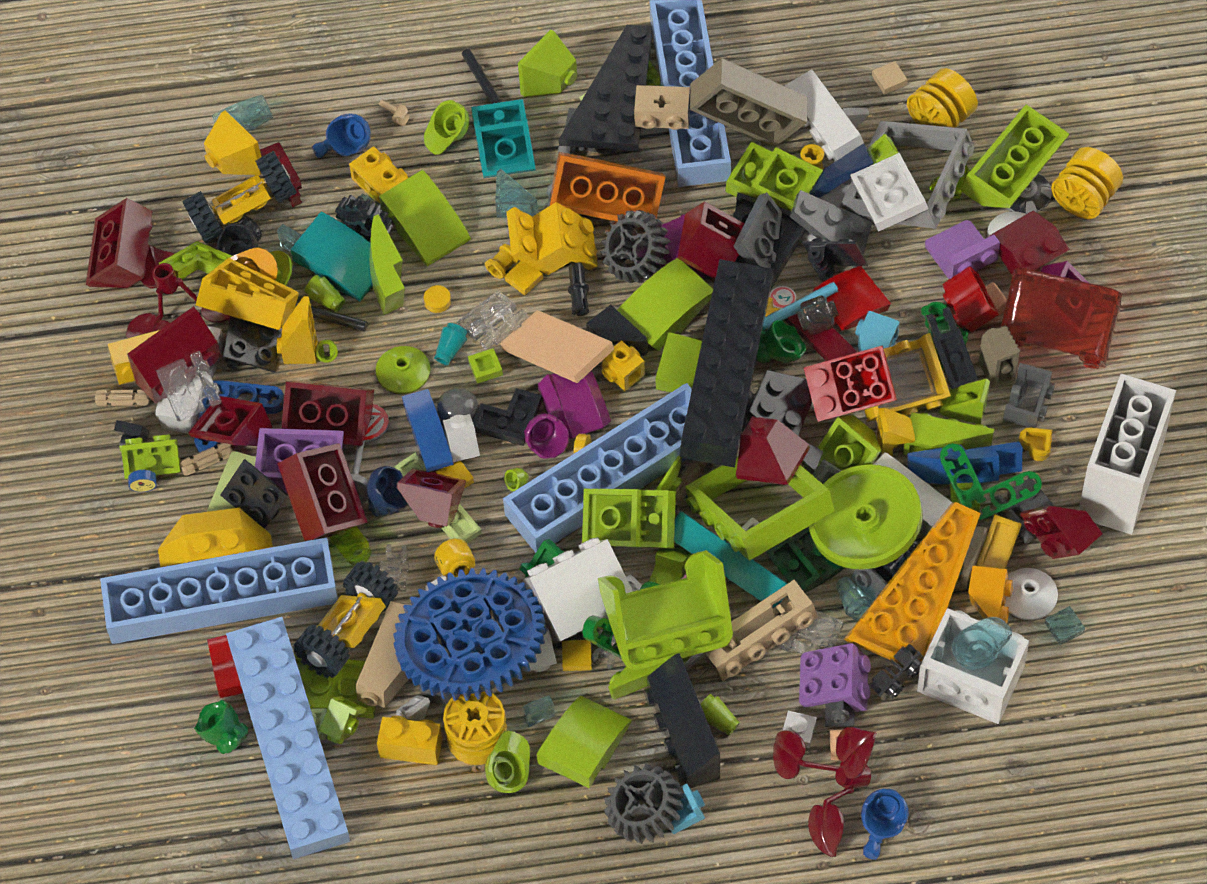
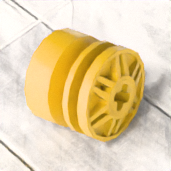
M948 68L939 69L926 81L925 85H921L907 98L909 114L914 122L920 125L957 128L959 123L966 120L978 107V100L971 85L957 72Z
M1082 147L1074 153L1066 167L1053 181L1051 190L1056 201L1066 211L1080 218L1094 219L1102 212L1109 198L1116 193L1123 183V174L1118 164L1106 153L1095 148Z
M485 691L482 692L481 698L478 700L475 694H471L469 700L465 701L463 694H460L456 701L452 697L444 709L443 722L450 752L458 760L466 764H485L499 737L504 731H507L505 711L501 701L493 693L489 697Z

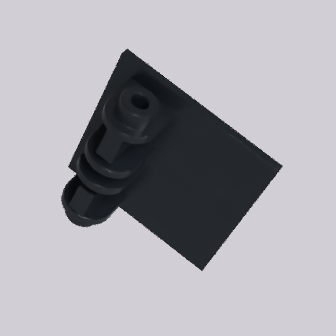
M820 238L813 239L812 241H803V245L808 252V260L812 263V267L822 281L833 277L835 266H868V262L856 241L850 239L826 241Z
M230 316L223 358H225L227 367L236 369L238 365L243 363L274 373L278 357L277 337H281L282 328L278 330Z
M244 459L220 496L235 508H240L265 529L271 519L273 520L280 512L278 509L288 494Z
M908 644L906 647L902 646L893 656L904 666L903 668L892 659L889 660L900 670L897 675L884 665V668L894 677L893 679L882 669L872 678L873 683L870 687L885 701L889 697L894 700L905 688L902 683L909 676L914 678L920 672V665L924 656L919 651L917 652L911 644Z

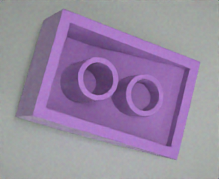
M260 428L255 467L287 493L277 463L296 453L340 443L342 448L344 433L343 431Z

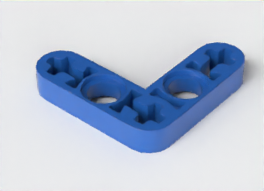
M221 380L213 381L205 389L198 420L215 400L214 395H217L218 391L223 393L219 396L238 399L240 394L248 392L253 395L250 401L257 403L258 395H261L259 403H262L266 414H276L283 410L284 394L280 388L275 386ZM272 397H276L277 400H274L272 404L268 403ZM194 438L198 452L212 447L218 448L217 445L220 444V442L209 441L208 445H203V442H206L205 439Z

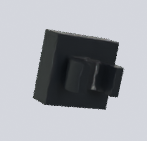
M116 420L114 431L122 436L119 446L126 445L125 439L142 438L143 441L148 440L150 431L142 425Z

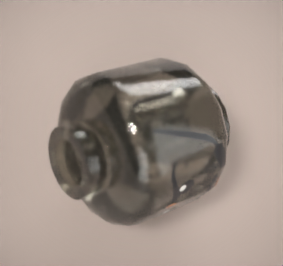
M823 295L803 301L800 304V310L796 311L803 331H808L812 335L832 329L835 326L834 317L839 316L834 301L828 302Z

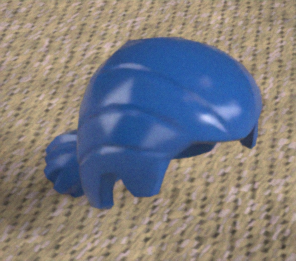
M348 113L338 116L328 125L326 139L323 142L312 145L316 158L323 157L331 150L343 156L362 152L370 142V126L362 116Z
M882 788L872 792L862 806V823L870 834L869 840L863 848V855L869 859L876 860L880 855L882 840L901 833L908 820L909 811L907 803L893 789Z

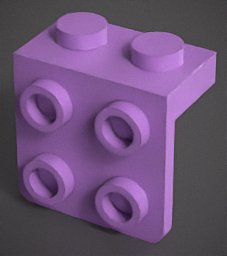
M965 220L925 241V248L948 279L969 266L977 271L998 260L999 240L995 235L984 239L969 220Z
M853 643L803 653L800 658L799 703L803 707H811L844 700L856 712L867 710V699L870 697L868 672L871 669L868 656Z

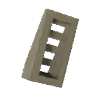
M976 527L961 568L962 573L960 575L959 587L963 590H967L970 584L972 566H976L987 536L986 527Z

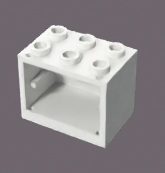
M598 537L592 538L578 545L580 551L573 553L572 550L566 551L553 558L554 564L547 566V563H542L527 571L529 576L524 578L523 581L527 589L532 590L533 596H537L539 605H541L546 626L553 641H562L582 631L584 622L589 616L595 615L608 618L600 595L598 578L608 575L616 576L624 583L626 593L633 592L608 539L599 541Z
M947 608L920 665L917 692L999 724L1025 667L1029 640L1024 639L1022 635L1016 632L1001 630L991 622H981L973 619L963 611H953Z

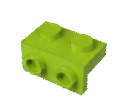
M170 434L153 436L154 442L143 443L142 438L125 439L126 445L119 446L122 453L124 478L128 479V476L137 470H150L156 475L181 472L178 440H170Z

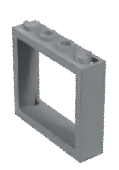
M880 121L868 148L883 134H886L891 138L894 145L952 151L927 203L928 210L896 223L899 225L937 229L941 218L945 216L950 198L955 194L959 178L964 174L965 165L974 152V142H972L968 130ZM852 181L842 200L845 210L873 222Z

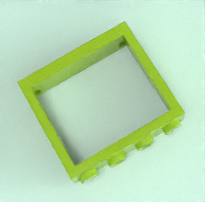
M738 457L735 468L722 465L685 486L688 496L686 503L691 507L692 513L699 514L707 527L712 526L720 539H726L735 552L739 551L749 561L835 511L829 489L801 465L788 485L803 498L747 531L712 501L746 481L736 477Z

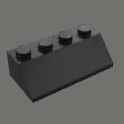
M680 653L675 654L647 676V688L644 689V695L648 705H654L656 710L653 716L657 729L659 731L663 730L666 738L663 739L666 752L668 756L673 755L676 764H673L676 777L678 781L683 780L684 784H688L691 789L720 779V752Z

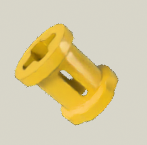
M815 144L804 146L800 153L801 160L823 170L824 150Z
M502 244L499 247V252L492 259H488L485 262V267L491 275L501 279L506 275L505 272L510 266L517 264L520 260L512 257L510 245Z

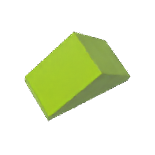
M983 379L954 389L950 388L951 396L942 401L943 406L940 407L939 413L942 416L981 424L988 401L990 381Z

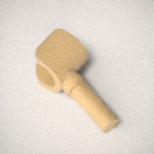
M380 100L379 105L394 114L392 120L400 126H405L410 118V115L407 114L406 106L399 105L396 107L384 100Z

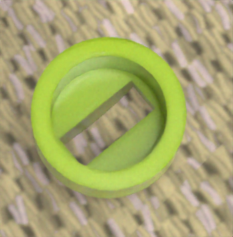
M325 339L317 344L316 356L320 361L329 363L337 357L338 348L333 341ZM325 344H329L330 356H325L324 354Z
M513 468L505 472L504 481L507 488L514 492L529 482V475L522 468Z

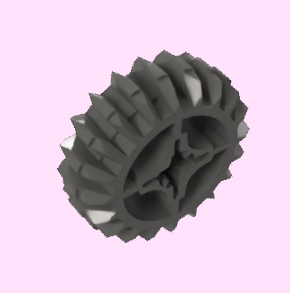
M632 210L627 211L626 215H618V222L610 221L611 230H604L608 236L607 239L601 240L605 245V249L600 252L606 256L603 263L609 266L607 271L614 274L617 279L625 280L628 283H644L645 279L653 276V272L656 273L660 270V263H667L663 257L664 254L671 253L668 249H665V246L671 242L668 238H665L669 231L662 227L663 222L656 219L653 214L642 210H636V212ZM642 226L646 233H637L635 228ZM630 259L634 261L635 266L629 267L625 260Z
M645 764L643 769L634 765L632 773L624 770V778L621 780L620 778H615L616 787H608V792L611 796L604 798L605 804L608 806L604 809L605 815L608 817L609 825L615 829L614 831L617 835L624 837L627 841L632 842L635 839L637 843L642 844L646 838L649 842L654 843L655 835L658 834L664 838L663 831L666 828L674 830L671 822L673 820H680V815L677 811L684 809L681 802L684 798L683 793L680 790V784L676 779H673L669 771H664L659 766L652 768L648 764ZM638 800L642 801L643 803L647 802L650 808H648L645 804L641 805L638 802Z

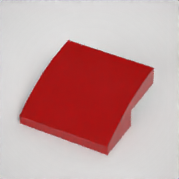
M857 266L837 274L815 287L812 291L814 292L832 282L836 284L838 292L821 300L820 303L842 331L856 327L860 319L865 320L868 311L879 314L888 311L891 305L890 301L862 266Z

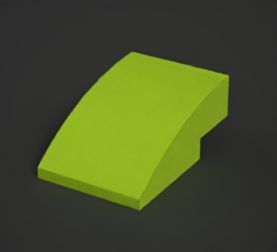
M751 142L727 179L725 192L737 197V192L756 199L759 195L767 192L778 207L792 211L797 193L801 190L809 194L823 170L775 147L772 152Z
M423 169L379 196L381 209L388 212V217L396 225L397 233L427 267L471 240L468 231L452 206Z
M378 214L373 216L371 228L370 273L377 301L385 315L403 307L405 287L401 281L403 260Z
M676 258L645 281L617 311L647 337V341L652 347L659 351L665 345L669 332L675 333L678 331L681 333L712 297L713 288L683 261Z
M668 333L655 377L656 390L671 393L686 383L692 389L702 341L679 334Z
M584 488L582 543L598 537L599 541L608 539L611 547L674 548L676 491Z
M580 695L561 716L537 752L538 764L590 788L601 768L605 769L632 720Z

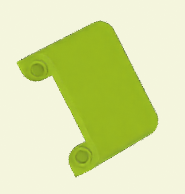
M707 550L694 553L688 558L685 563L686 578L626 593L624 583L616 576L608 575L598 578L600 595L622 661L629 669L640 670L663 664L678 653H680L681 658H686L725 647L731 641L733 630L723 563Z

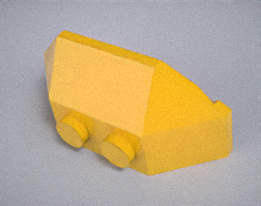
M240 508L182 515L158 548L161 568L271 548L273 545L271 534Z

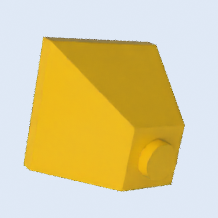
M224 110L220 113L204 142L206 151L204 157L207 163L212 168L217 167L223 174L262 175L255 162L261 158L258 141Z

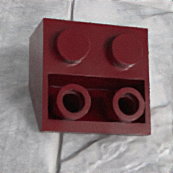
M702 202L685 214L677 259L715 279L719 259L735 262L739 256L734 244L744 223L709 203Z
M1045 506L1024 510L1020 513L1027 530L1035 534L1041 543L1044 553L1052 557V559L1080 555L1103 534L1087 511Z

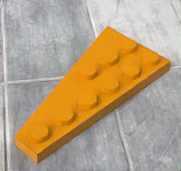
M957 502L951 503L843 640L886 659H892L900 665L902 664L893 656L902 646L906 647L908 644H911L917 652L919 651L925 657L947 610L981 513Z

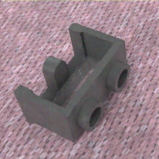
M1023 363L1019 364L1015 385L1013 384L1009 404H1006L1003 423H1015L1036 428L1038 421L1044 422L1048 409L1044 402L1045 399L1051 400L1055 388V383H1051L1052 371Z

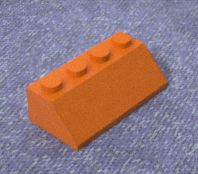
M559 152L553 177L550 205L557 202L575 213L617 222L618 215H626V212L631 210L635 212L636 210H642L646 213H651L657 219L665 175L661 172Z

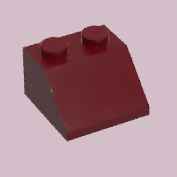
M1034 210L988 236L995 235L999 240V256L1015 282L1055 261L1070 250L1056 226Z

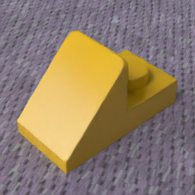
M887 408L878 409L877 441L881 449L880 456L886 452L893 457V448H897L898 444L915 442L912 421L909 417Z

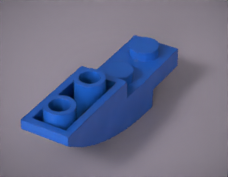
M1020 442L964 449L980 483L999 481V475L1022 471V445ZM942 448L908 453V469L926 483L950 484L939 459ZM951 448L948 449V455L945 457V460L947 462L952 461L955 469L950 470L952 476L959 470L967 469L965 463L959 466L957 462L960 453L958 451L953 452ZM961 474L958 476L956 483H973L969 475Z

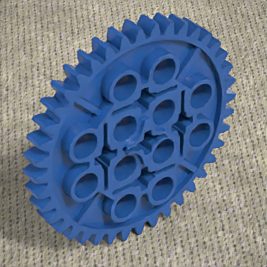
M471 568L468 575H465L463 570H459L458 577H454L451 572L448 573V580L446 581L441 577H437V585L430 582L427 583L428 591L418 589L420 597L411 596L410 601L412 605H404L405 613L398 615L400 622L395 623L397 632L393 633L395 639L393 644L401 670L405 671L408 679L412 678L415 686L420 684L423 692L430 689L431 695L435 696L440 691L442 699H446L451 693L454 701L459 698L460 694H463L465 701L469 700L471 694H475L478 700L484 691L490 697L492 696L493 688L503 692L502 684L506 683L512 687V678L515 677L521 680L523 678L521 670L529 672L531 670L529 663L537 662L535 654H541L540 645L545 644L543 635L546 634L544 626L546 622L541 605H539L537 596H533L531 589H526L524 582L518 584L515 576L508 579L507 573L504 572L498 577L497 570H493L490 575H487L485 568H482L480 573L476 574L474 568Z

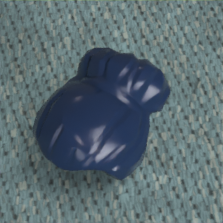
M379 467L369 477L367 484L368 509L375 517L399 513L400 509L408 505L397 488V483L403 478L400 470L394 467Z

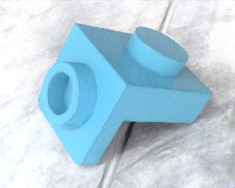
M688 784L682 786L685 792L683 793L684 798L681 800L684 809L677 811L680 815V820H673L671 822L674 826V830H671L673 834L705 819L701 810L705 803L698 790L692 792Z

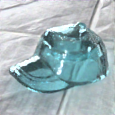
M985 618L965 628L955 636L952 642V653L957 662L966 669L978 670L986 668L997 659L1000 650L1012 637V630L1000 618Z

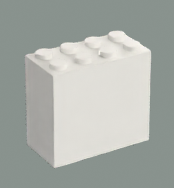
M1120 374L1087 466L1079 510L1087 511L1096 524L1132 535L1164 444L1176 390Z

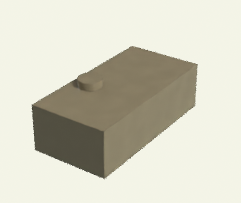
M721 58L690 84V110L776 147L807 123V96Z

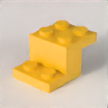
M557 202L534 216L516 207L506 211L512 257L547 275H550L571 261L582 263L583 267L588 270L598 266L597 249L593 233L594 227L589 219Z

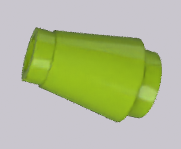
M315 275L308 282L304 290L308 294L309 299L335 312H338L346 301L325 276Z
M709 694L700 704L708 724L725 732L728 736L740 724L718 696L715 698L712 694Z

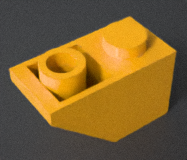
M972 566L968 591L970 601L985 621L991 622L997 628L1002 629V624H1007L1009 607H1006L1005 604L1006 597L1012 596L1013 580H1009L1007 569Z

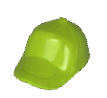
M453 100L444 101L437 106L424 133V144L431 153L439 155L452 142L459 141L465 136L469 127V114L464 106Z
M504 731L486 760V778L490 786L496 791L513 793L521 790L526 785L529 775L530 745L523 736L513 731Z

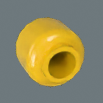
M453 538L446 540L435 551V562L442 575L446 576V578L450 572L454 577H458L459 570H463L465 575H468L471 568L475 567V557L468 544L462 539Z

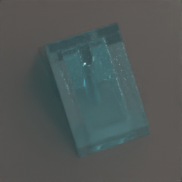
M499 169L496 178L495 199L497 218H507L506 211L513 207L531 216L538 213L537 199L502 169Z

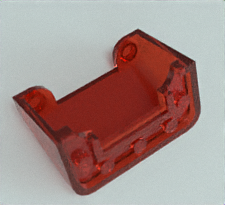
M1015 268L1001 327H1008V331H1010V335L1013 336V340H1015V344L1018 347H1022L1027 343L1079 356V359L1083 361V366L1087 368H1106L1123 294L1115 289L1031 269Z

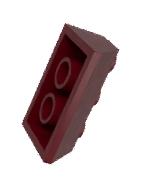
M125 198L95 218L86 286L128 288L143 279L146 273V256L149 251V234L152 229V210L129 198Z
M193 306L127 353L135 383L156 404L160 400L171 396L174 390L182 384L193 380L200 371L214 365L218 358L221 357L217 340L198 310Z
M295 380L286 381L281 429L343 431V444L363 446L372 417L375 389Z
M340 443L299 452L277 463L304 541L328 538L368 523Z

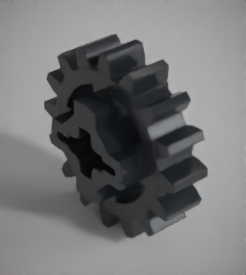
M349 195L348 198L344 196L335 210L337 213L335 217L340 219L341 223L360 236H364L367 241L371 238L373 216L379 214L388 233L393 227L391 225L392 219L387 217L388 212L381 211V206H375L376 203L370 199L364 201L361 196H358L357 199L352 195Z

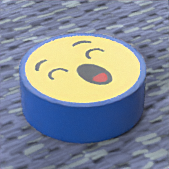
M150 470L132 472L128 476L129 489L135 492H148L155 489L157 486L156 474Z

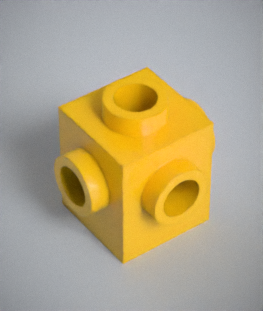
M620 341L614 346V350L602 360V373L609 382H615L626 391L645 375V362L634 347H628L623 341Z

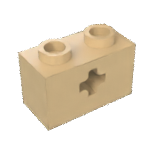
M637 85L634 109L635 127L646 129H689L690 87Z

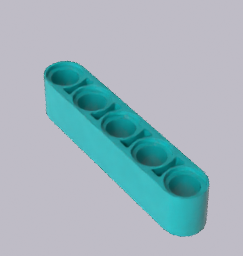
M680 511L676 516L674 542L692 554L707 550L723 563L725 577L758 600L763 601L788 584L753 559L749 561L739 551L735 552L728 542L720 539L718 535L684 512ZM783 599L773 604L772 608H775L777 605H779L783 601Z

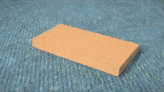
M539 310L535 311L500 343L504 351L575 383L583 379L614 350L611 341Z

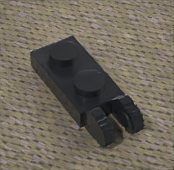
M947 307L942 310L944 320L950 330L940 333L937 320L933 314L926 315L950 388L954 389L975 381L978 377L960 329L956 327L951 311Z

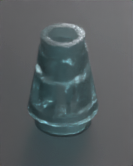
M842 578L837 582L836 588L845 613L852 619L859 620L870 607L871 599L851 578Z

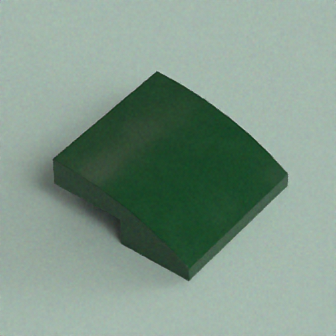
M809 526L766 552L789 583L795 580L804 593L818 587L846 568L831 562L821 554L814 544Z

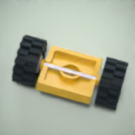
M274 151L255 161L264 179H260L258 174L213 198V206L211 207L201 191L182 201L189 214V218L205 243L220 236L223 231L216 218L217 215H219L223 224L228 222L234 223L251 209L258 210L265 206L267 201L271 199L266 190L268 186L278 203L297 193L290 181L289 174L284 165H281Z
M361 561L356 563L343 581V588H346V594L351 596L341 595L318 626H308L295 642V647L293 648L294 652H297L295 655L297 658L302 659L301 663L303 665L307 664L309 666V670L313 671L314 669L316 674L320 676L323 673L326 678H329V676L333 678L339 673L350 657V654H348L349 650L345 647L355 648L362 641L363 636L372 624L378 620L379 615L386 611L390 601H393L398 594L397 584L393 583L394 579L392 577H387L388 573L385 570L384 572L380 571L379 566L373 567L370 562L365 563Z

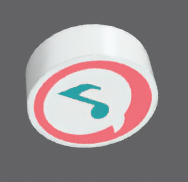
M786 286L774 288L769 297L773 298V308L782 309L796 301L795 292Z

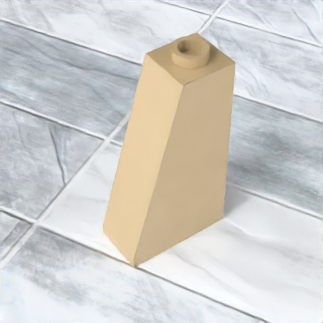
M390 601L356 683L357 701H361L368 706L385 708L408 680L405 671L401 670L393 644L395 642L393 633L397 632L395 623L400 622L398 615L405 613L404 604Z

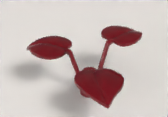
M149 245L145 263L146 273L141 282L148 288H157L158 316L156 317L152 313L136 316L127 327V339L161 330L169 324L168 321L162 320L164 316L163 294H173L178 286H180L192 299L197 301L198 296L183 283L182 278H177L172 265L160 263L174 255V253ZM206 308L201 309L202 316L209 322L221 323L229 320L230 315Z
M856 727L844 728L836 742V755L841 763L840 766H832L802 760L806 746L801 736L790 730L780 731L775 737L773 761L777 773L782 778L793 779L797 777L801 765L808 768L835 771L836 782L844 788V790L825 799L823 806L814 805L808 819L809 833L814 844L824 854L836 857L837 848L843 835L844 819L840 809L831 803L846 794H853L854 788L867 787L870 784L871 770L867 763L877 733Z

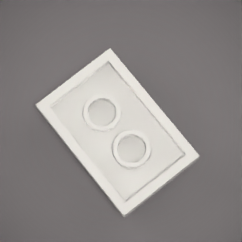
M900 153L850 175L878 232L928 210L927 203Z

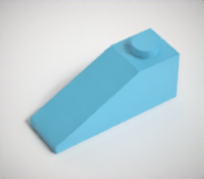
M868 311L865 320L860 319L855 335L859 336L858 352L878 346H883V348L894 346L899 335L900 321Z

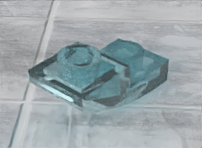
M263 95L238 102L212 115L215 123L220 113L226 110L244 129L249 128L251 131L274 118Z

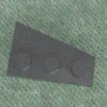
M800 190L797 193L790 215L792 219L813 236H820L826 241H838L840 239L856 241L864 255L872 221Z
M767 192L758 196L734 247L747 264L770 268L771 264L775 263L776 260L773 245L774 240L779 238L782 211Z

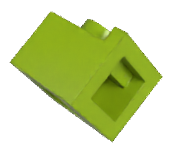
M343 696L331 698L319 731L327 734L328 740L337 744H343L346 738H350L356 732L359 725L357 717L360 714H364L367 707Z

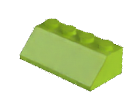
M1026 104L968 173L961 192L982 206L1011 208L1068 138L1069 133Z

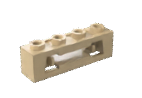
M793 580L733 620L731 623L734 635L728 645L704 652L703 655L720 679L725 681L729 677L736 676L742 668L751 662L761 659L766 652L776 645L785 643L791 635L800 629L810 626L818 618L815 607L796 581ZM788 596V599L772 608L773 604Z

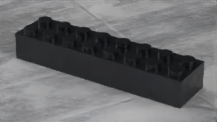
M719 259L681 438L679 455L681 458L735 468L774 270L772 268Z

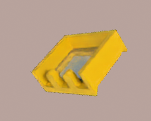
M930 333L925 334L918 340L910 342L904 340L892 347L884 348L897 400L864 410L867 417L866 423L876 420L878 424L879 408H887L902 415L911 416V412L918 413V408L926 406L927 411L943 406L942 401L951 396Z

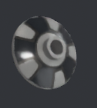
M1038 173L1028 185L1029 188L1024 190L1011 208L1006 209L1011 212L1015 211L1025 214L1033 210L1036 213L1042 211L1051 199L1052 191L1047 179Z

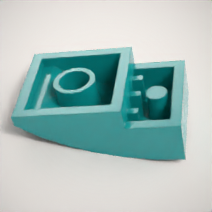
M523 99L471 107L483 179L536 171Z
M321 211L290 249L293 262L314 272L315 275L325 276L336 290L361 302L373 287L370 273V242L343 223Z

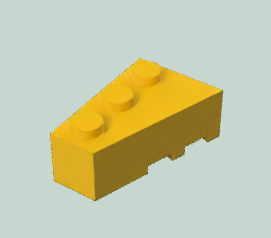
M228 258L202 278L195 306L280 330L295 309L299 292Z

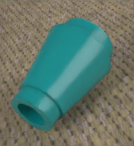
M448 323L446 327L442 328L434 357L437 362L449 365L450 361H452L467 341L466 329L455 323Z

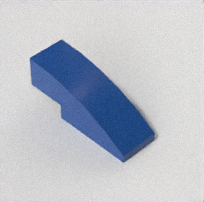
M426 389L402 396L405 414L426 471L430 472L454 465L429 390Z

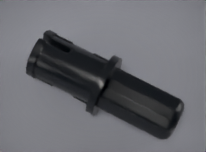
M577 262L569 265L570 286L568 287V293L571 294L572 314L584 316L589 313L587 301L589 286L585 281L583 264Z

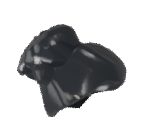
M243 214L240 220L230 223V225L224 228L217 242V250L234 256L249 249L258 248V241L261 240L262 230L252 218Z

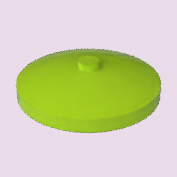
M859 465L842 470L823 484L830 491L835 511L810 525L809 531L817 549L831 562L850 569L880 567L899 558L916 540L923 521L922 505L914 485L900 472L881 465Z

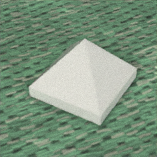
M867 108L842 109L855 128L869 115Z
M416 695L397 709L396 714L414 721L425 719L430 700L427 697Z

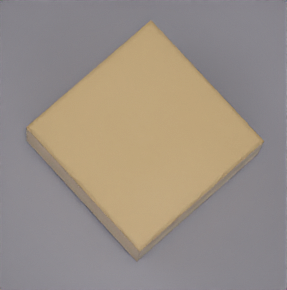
M896 61L872 70V77L884 95L907 86L908 80Z

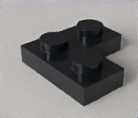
M516 388L507 410L480 403L473 420L475 432L524 446V431L529 421L537 416L543 401L542 395Z

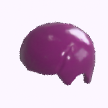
M551 414L537 415L529 421L524 431L525 442L530 450L543 459L556 458L565 451L569 444L568 429L560 419Z

